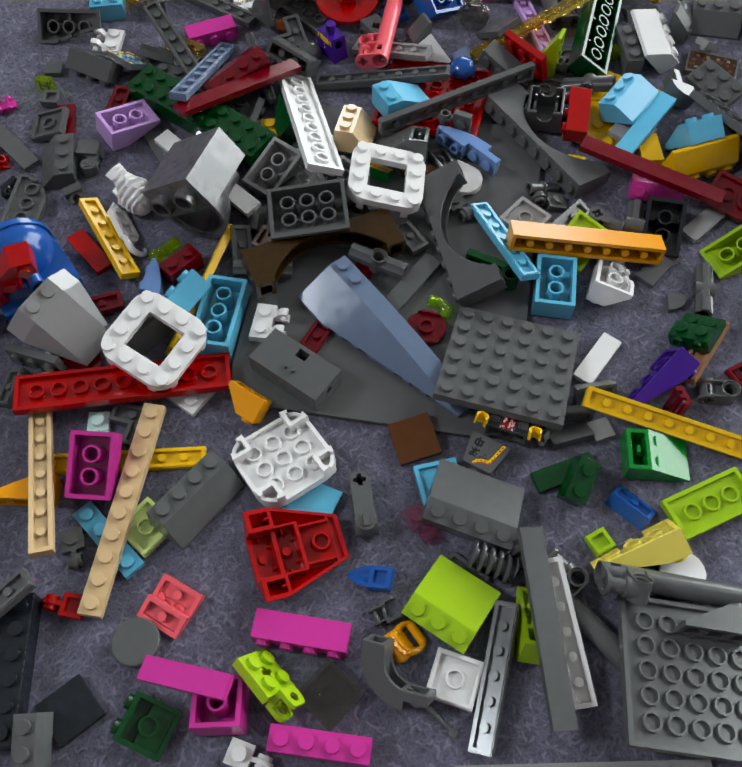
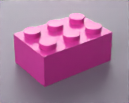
M81 430L70 431L64 498L107 501L114 499L119 480L123 434Z

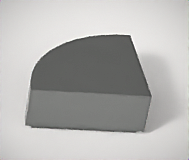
M667 293V313H673L682 308L687 300V294Z

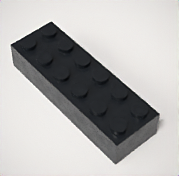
M29 593L0 618V751H11L13 714L28 713L42 611V599L35 593Z

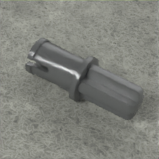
M545 181L527 182L525 185V192L527 194H534L536 191H543L545 194L547 192L557 193L559 190L557 183H546Z

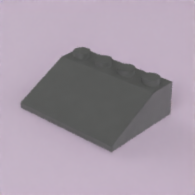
M343 178L266 189L272 241L350 230Z
M440 459L419 522L472 542L478 539L479 544L484 542L487 544V547L493 546L497 551L501 550L506 553L511 550L517 531L525 489Z

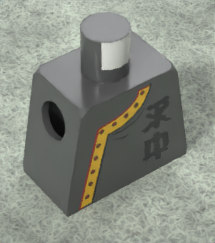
M473 430L461 466L492 477L508 458L511 448Z

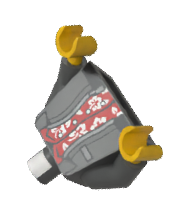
M478 411L473 422H481L483 424L482 427H486L485 434L524 445L526 439L531 440V438H536L538 442L541 440L542 429L536 424L484 411Z

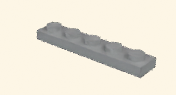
M358 40L351 49L353 55L359 54L360 45ZM393 42L389 58L427 62L433 52V47L426 44Z

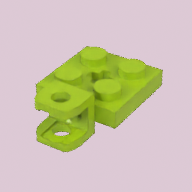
M265 648L241 656L232 664L262 705L268 702L265 707L279 723L289 720L293 716L292 710L305 703L303 695L290 680L288 673L282 670L275 661L274 656Z

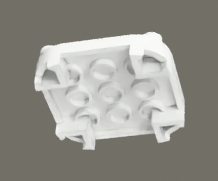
M287 410L279 412L280 418L246 438L241 434L235 439L236 444L231 453L235 467L257 500L268 508L278 509L290 504L327 481L337 471L336 458L332 446L326 443L309 421L308 415L303 411L301 413L287 412Z

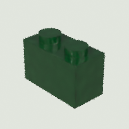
M583 455L572 457L556 498L576 507L586 506L602 464Z

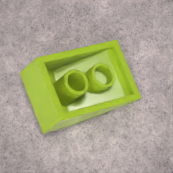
M742 225L699 251L705 261L713 266V271L720 280L742 273Z

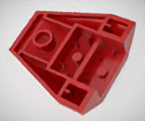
M266 507L242 513L245 545L256 586L266 603L291 597L350 557L337 514Z

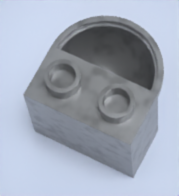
M220 127L175 142L142 190V193L151 201L150 207L157 215L169 218L176 225L190 233L210 239L219 238L225 233L229 225L231 211L229 194L240 177L236 169L245 154Z

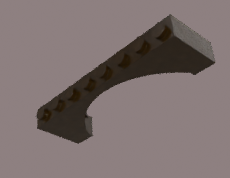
M378 209L349 218L350 230L275 240L241 250L240 253L242 265L259 299L277 293V282L287 266L301 254L311 249L330 244L358 243L370 249H384L388 256L394 257L405 253L406 240L389 210Z

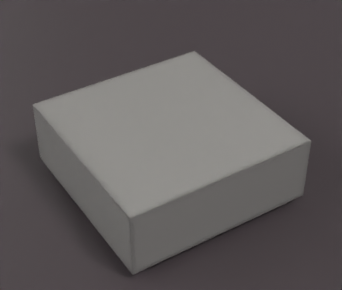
M607 417L587 423L594 432L593 441L595 444L614 438L616 435Z

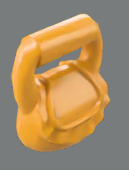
M414 621L400 622L392 631L384 635L385 637L395 639L393 660L397 663H403L410 656L419 654L426 646L427 639ZM404 627L409 630L419 646L414 647L413 643L409 641L405 632L402 631Z

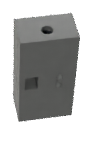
M276 328L249 356L252 370L316 412L342 383L341 369Z

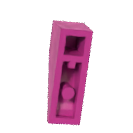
M632 173L627 191L628 198L646 201L649 196L683 200L685 196L681 192Z

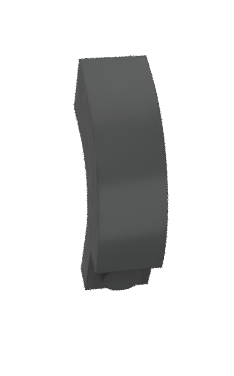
M373 633L364 638L361 646L363 672L370 687L382 701L397 710L403 711L410 703L415 708H427L436 699V689L411 683L398 673L393 661L395 639Z

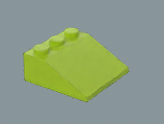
M440 555L401 613L464 655L501 592L448 558Z

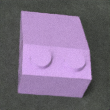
M144 99L95 112L96 130L113 151L130 146L160 123V119Z

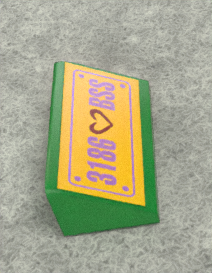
M370 162V177L387 184L395 169Z

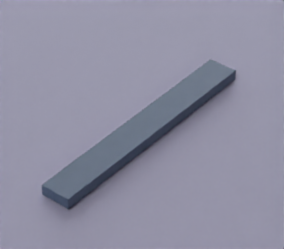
M220 42L169 92V99L187 102L234 53L235 45Z

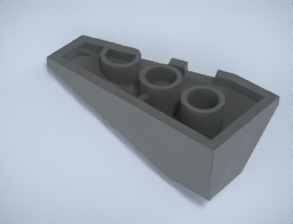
M690 0L678 1L668 25L671 30L669 35L672 36L674 42L683 44L685 39H689L692 29H689L692 23Z
M37 8L39 43L57 44L100 29L101 11Z

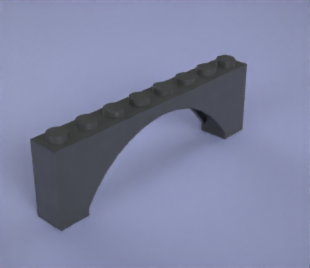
M520 84L487 95L484 110L573 199L606 183L611 171L599 160L589 161L566 155L550 147L536 136L529 127L524 115V108L529 98V93Z
M455 159L425 175L421 206L424 212H427L428 216L425 218L428 225L433 229L431 235L434 241L438 243L436 250L443 258L441 261L442 267L448 272L449 276L446 279L450 287L454 289L452 296L456 303L459 302L462 306L468 307L508 287L496 263L488 265L470 261L458 255L450 246L447 235L449 212L458 192L463 185L467 184L463 170Z

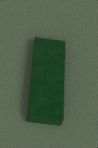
M589 451L580 454L594 461ZM572 458L530 473V477L539 494L561 487Z

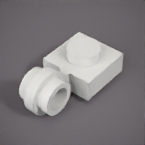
M233 737L223 763L232 767H249L252 762L255 764L254 767H273V764H271L273 758L259 753L258 757H253L257 746Z

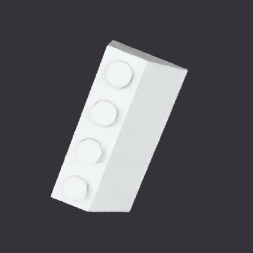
M656 9L631 10L630 13L644 57L659 74H663L679 64L677 58L679 53L673 47L675 42L672 36L669 35L671 30L665 24L667 22L663 13L660 14Z

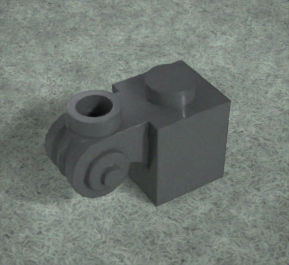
M79 139L75 154L84 176L90 178L101 172V162L106 157V151L98 140Z

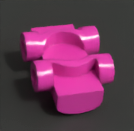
M5 96L4 102L0 99V115L7 112L11 113L14 109H18L16 99L12 100L11 96Z

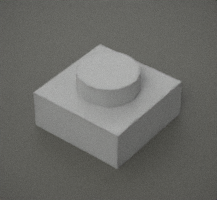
M700 36L695 40V43L700 45L699 49L708 52L712 50L716 52L719 47L718 44Z

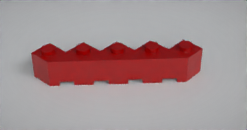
M27 241L4 246L1 250L0 306L10 303L8 293L24 288L22 278L38 273L34 251Z

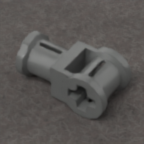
M600 207L590 209L589 216L606 229L622 231L625 220L620 221L611 218L612 213L606 212Z

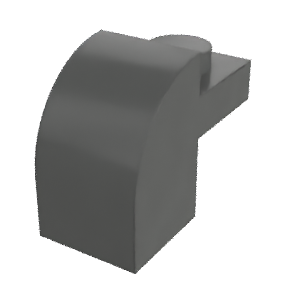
M673 68L664 78V88L661 91L677 99L673 105L674 107L687 110L695 101L689 96L694 86L683 83L679 70Z

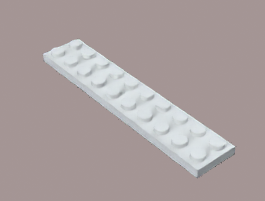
M295 74L279 80L278 82L306 170L312 173L319 172L329 176L336 175L342 177L344 168L311 77Z

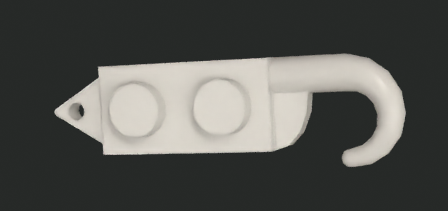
M112 202L107 214L119 238L123 240L126 248L133 255L145 257L147 249L143 248V252H141L134 246L139 240V234L127 212Z

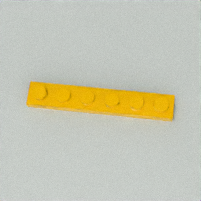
M97 197L79 198L78 204L119 278H138L140 270L122 239L119 238Z

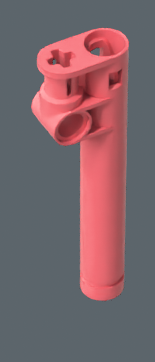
M387 0L378 33L364 34L359 37V54L355 58L357 67L361 69L383 68L387 65L404 0Z

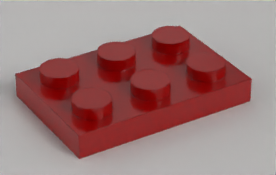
M510 29L504 33L506 49L522 64L530 61L535 63V79H539L542 82L547 79L546 55Z

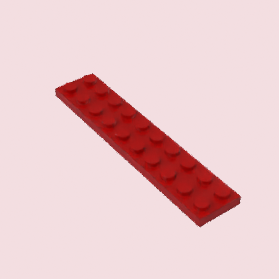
M229 353L196 356L178 380L177 386L173 389L156 390V392L149 390L145 384L115 365L15 376L12 411L17 416L229 391L228 383L231 380ZM155 360L152 362L160 366L164 360Z

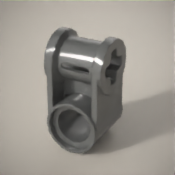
M702 378L696 383L697 388H699V396L697 398L699 404L732 405L741 393V386L734 380Z

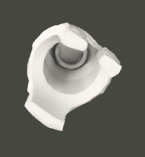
M120 163L111 168L105 176L116 186L112 193L118 198L119 206H122L128 212H132L133 215L146 216L152 210L150 207L151 201L142 193V190L148 183L147 180L127 172Z

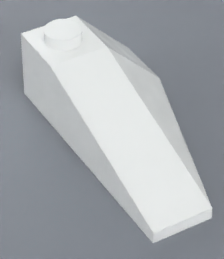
M597 259L585 299L602 306L632 299L634 282L629 279L630 271L626 269L625 262Z

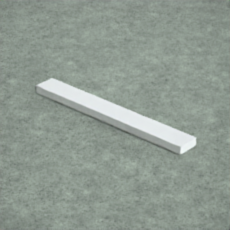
M167 129L156 137L154 141L168 153L175 142L181 141V139ZM237 183L229 194L230 204L248 218L255 210L262 206L261 202Z

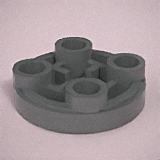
M141 617L131 618L121 623L115 630L111 639V651L115 659L122 665L129 668H141L146 654L156 657L162 638L158 628L150 620Z

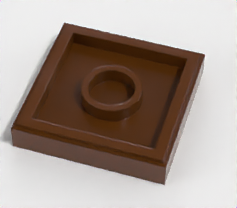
M428 412L387 425L401 466L442 453Z

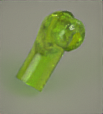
M430 295L428 305L441 308L439 314L442 317L449 318L450 312H452V307L445 299Z

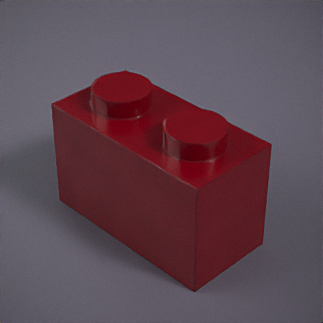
M190 243L159 264L162 277L174 287L179 283L176 279L184 270L189 271L193 269L199 272L205 267L201 253Z

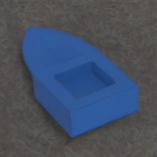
M369 565L356 568L349 572L347 576L354 583L367 587L369 591L391 592L396 571L393 567Z

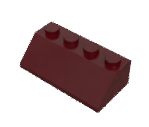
M259 46L250 47L214 73L199 90L205 92L270 67L269 56Z

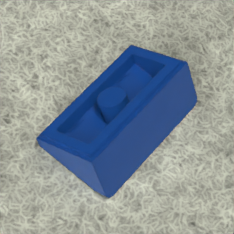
M621 485L611 493L605 502L608 507L640 531H643L657 513Z

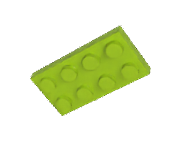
M735 466L662 500L659 505L669 520L681 528L686 540L689 541L742 515V474Z

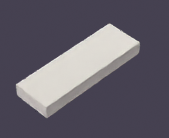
M604 332L573 373L572 377L582 384L594 382L622 342Z

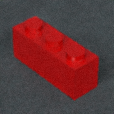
M571 86L569 93L565 94L564 104L567 105L563 109L562 118H565V122H562L560 133H563V141L582 143L587 135L592 89Z

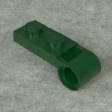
M468 249L465 259L480 264L491 265L496 263L508 287L503 290L512 291L516 289L519 278L508 263L497 257L484 254L481 251Z

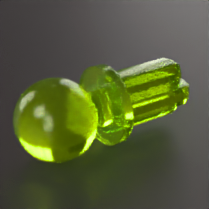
M173 237L165 244H159L160 249L150 251V261L152 258H156L157 263L164 259V255L171 256L170 253L179 247L181 242L177 237Z

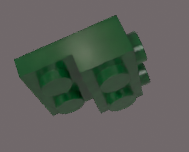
M686 312L682 320H676L669 331V343L675 347L683 346L685 349L709 354L725 329L726 320Z
M137 690L134 695L131 693L128 695L123 705L126 711L122 719L117 717L109 731L113 734L111 740L159 762L183 712Z

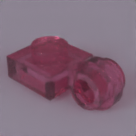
M419 501L401 511V516L411 532L420 528L421 531L418 533L423 543L431 544L437 538V534L432 526L427 527L425 526L426 524L419 522L424 508Z

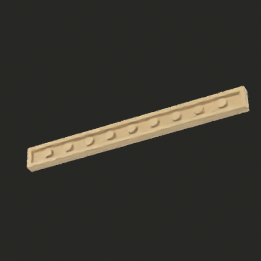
M53 411L29 414L28 555L31 559L55 554Z
M144 403L77 611L79 616L103 619L167 409L164 405Z

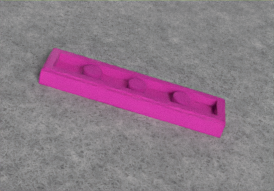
M146 654L136 679L141 682L226 702L235 677L229 673Z

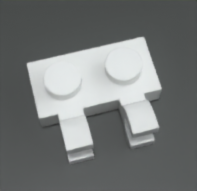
M103 28L94 30V34L99 35L96 38H91L90 44L95 45L92 52H102V54L106 55V50L121 51L126 35L125 30L108 29V32Z
M258 303L248 336L249 340L263 342L275 328L286 334L284 325L274 326L275 321L286 324L290 323L289 308H280L278 310L277 305Z

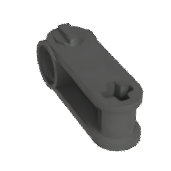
M355 471L350 476V496L356 538L369 539L379 535L378 519L374 508L370 478L364 471Z

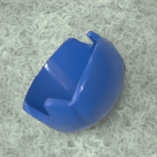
M458 57L450 65V74L453 78H461L466 81L468 77L474 78L476 75L475 64L469 57Z

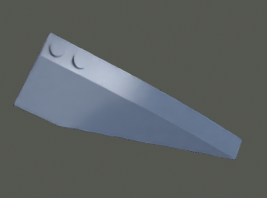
M345 255L331 263L298 296L299 301L323 327L331 329L335 332V335L350 342L357 350L360 349L365 352L373 361L391 373H396L402 377L404 382L409 385L411 383L420 390L419 392L433 398L442 367L441 361L391 303ZM436 400L438 405L456 417H460L470 409Z

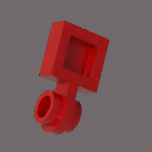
M65 592L62 601H60V596L54 594H46V597L42 598V609L56 612L57 608H59L57 614L59 617L83 621L84 616L77 614L82 598L81 594Z

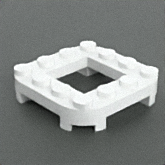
M360 141L352 153L346 197H349L356 203L355 207L363 209V205L398 211L401 218H407L408 214L418 212L423 199L426 171L423 155ZM370 162L404 169V192L367 185Z
M146 290L129 303L105 332L101 348L110 365H115L145 384L149 390L156 392V390L173 389L177 386L178 380L199 352L205 349L207 340L206 327L200 319L164 296ZM152 316L183 335L160 366L126 345L148 317L152 318Z

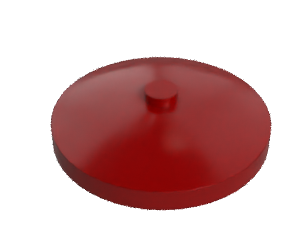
M315 0L319 11L326 19L346 26L359 24L361 19L373 14L379 0Z

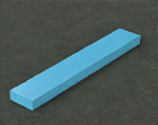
M661 91L615 147L634 154L672 108L677 99Z
M488 202L471 204L470 208L475 218L519 280L538 279L540 273L525 252L508 249L506 238L508 229Z

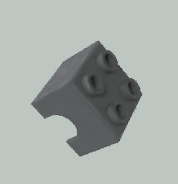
M531 85L526 121L532 131L560 133L566 88L556 87L554 94L545 95L540 91L539 85Z

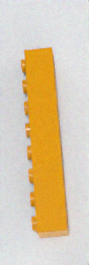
M517 220L510 221L506 234L508 249L512 251L660 265L666 252L662 236Z

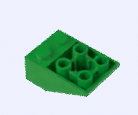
M625 429L620 438L623 479L690 482L685 441L649 429Z

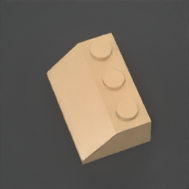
M353 104L343 106L334 130V143L337 151L353 153L354 148L360 141L373 143L377 127L372 123V119L362 107H357Z

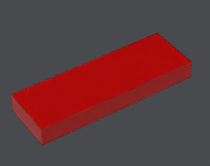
M83 229L66 238L68 243L98 276L113 267L108 256Z

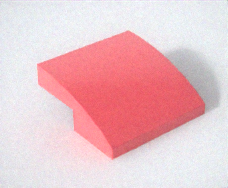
M164 573L153 594H148L137 616L150 620L159 630L173 639H177L205 596L171 575Z

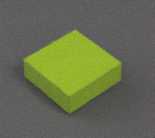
M604 527L584 537V541L596 558L616 547L615 542Z

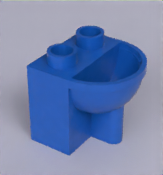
M14 218L0 223V255L4 246L27 241L34 251L38 273L22 278L24 288L8 293L10 303L0 306L9 323L17 309L42 282L62 269H65L78 279L88 293L81 277L45 224L31 218Z

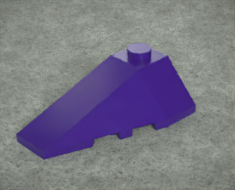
M683 346L666 349L649 368L653 372L642 377L639 381L642 385L641 388L634 389L627 398L645 403L686 379H691L697 373L696 369L701 363Z

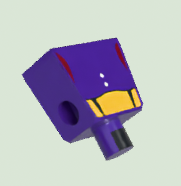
M326 21V25L317 30V44L321 48L322 53L333 64H336L348 58L345 36L336 27L335 21Z

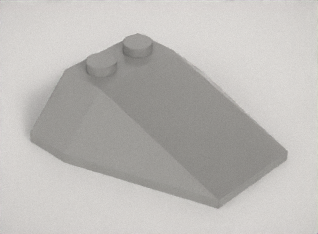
M62 269L47 277L23 302L14 314L7 330L25 344L88 367L102 351L101 342L106 332L105 326L108 324L81 282L68 271Z

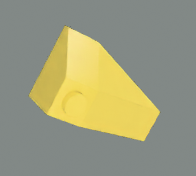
M667 518L641 531L644 536L640 539L630 538L625 541L623 549H611L591 561L590 564L594 570L599 560L635 567L671 564L673 562L680 563L688 558L687 556L693 554L681 528Z

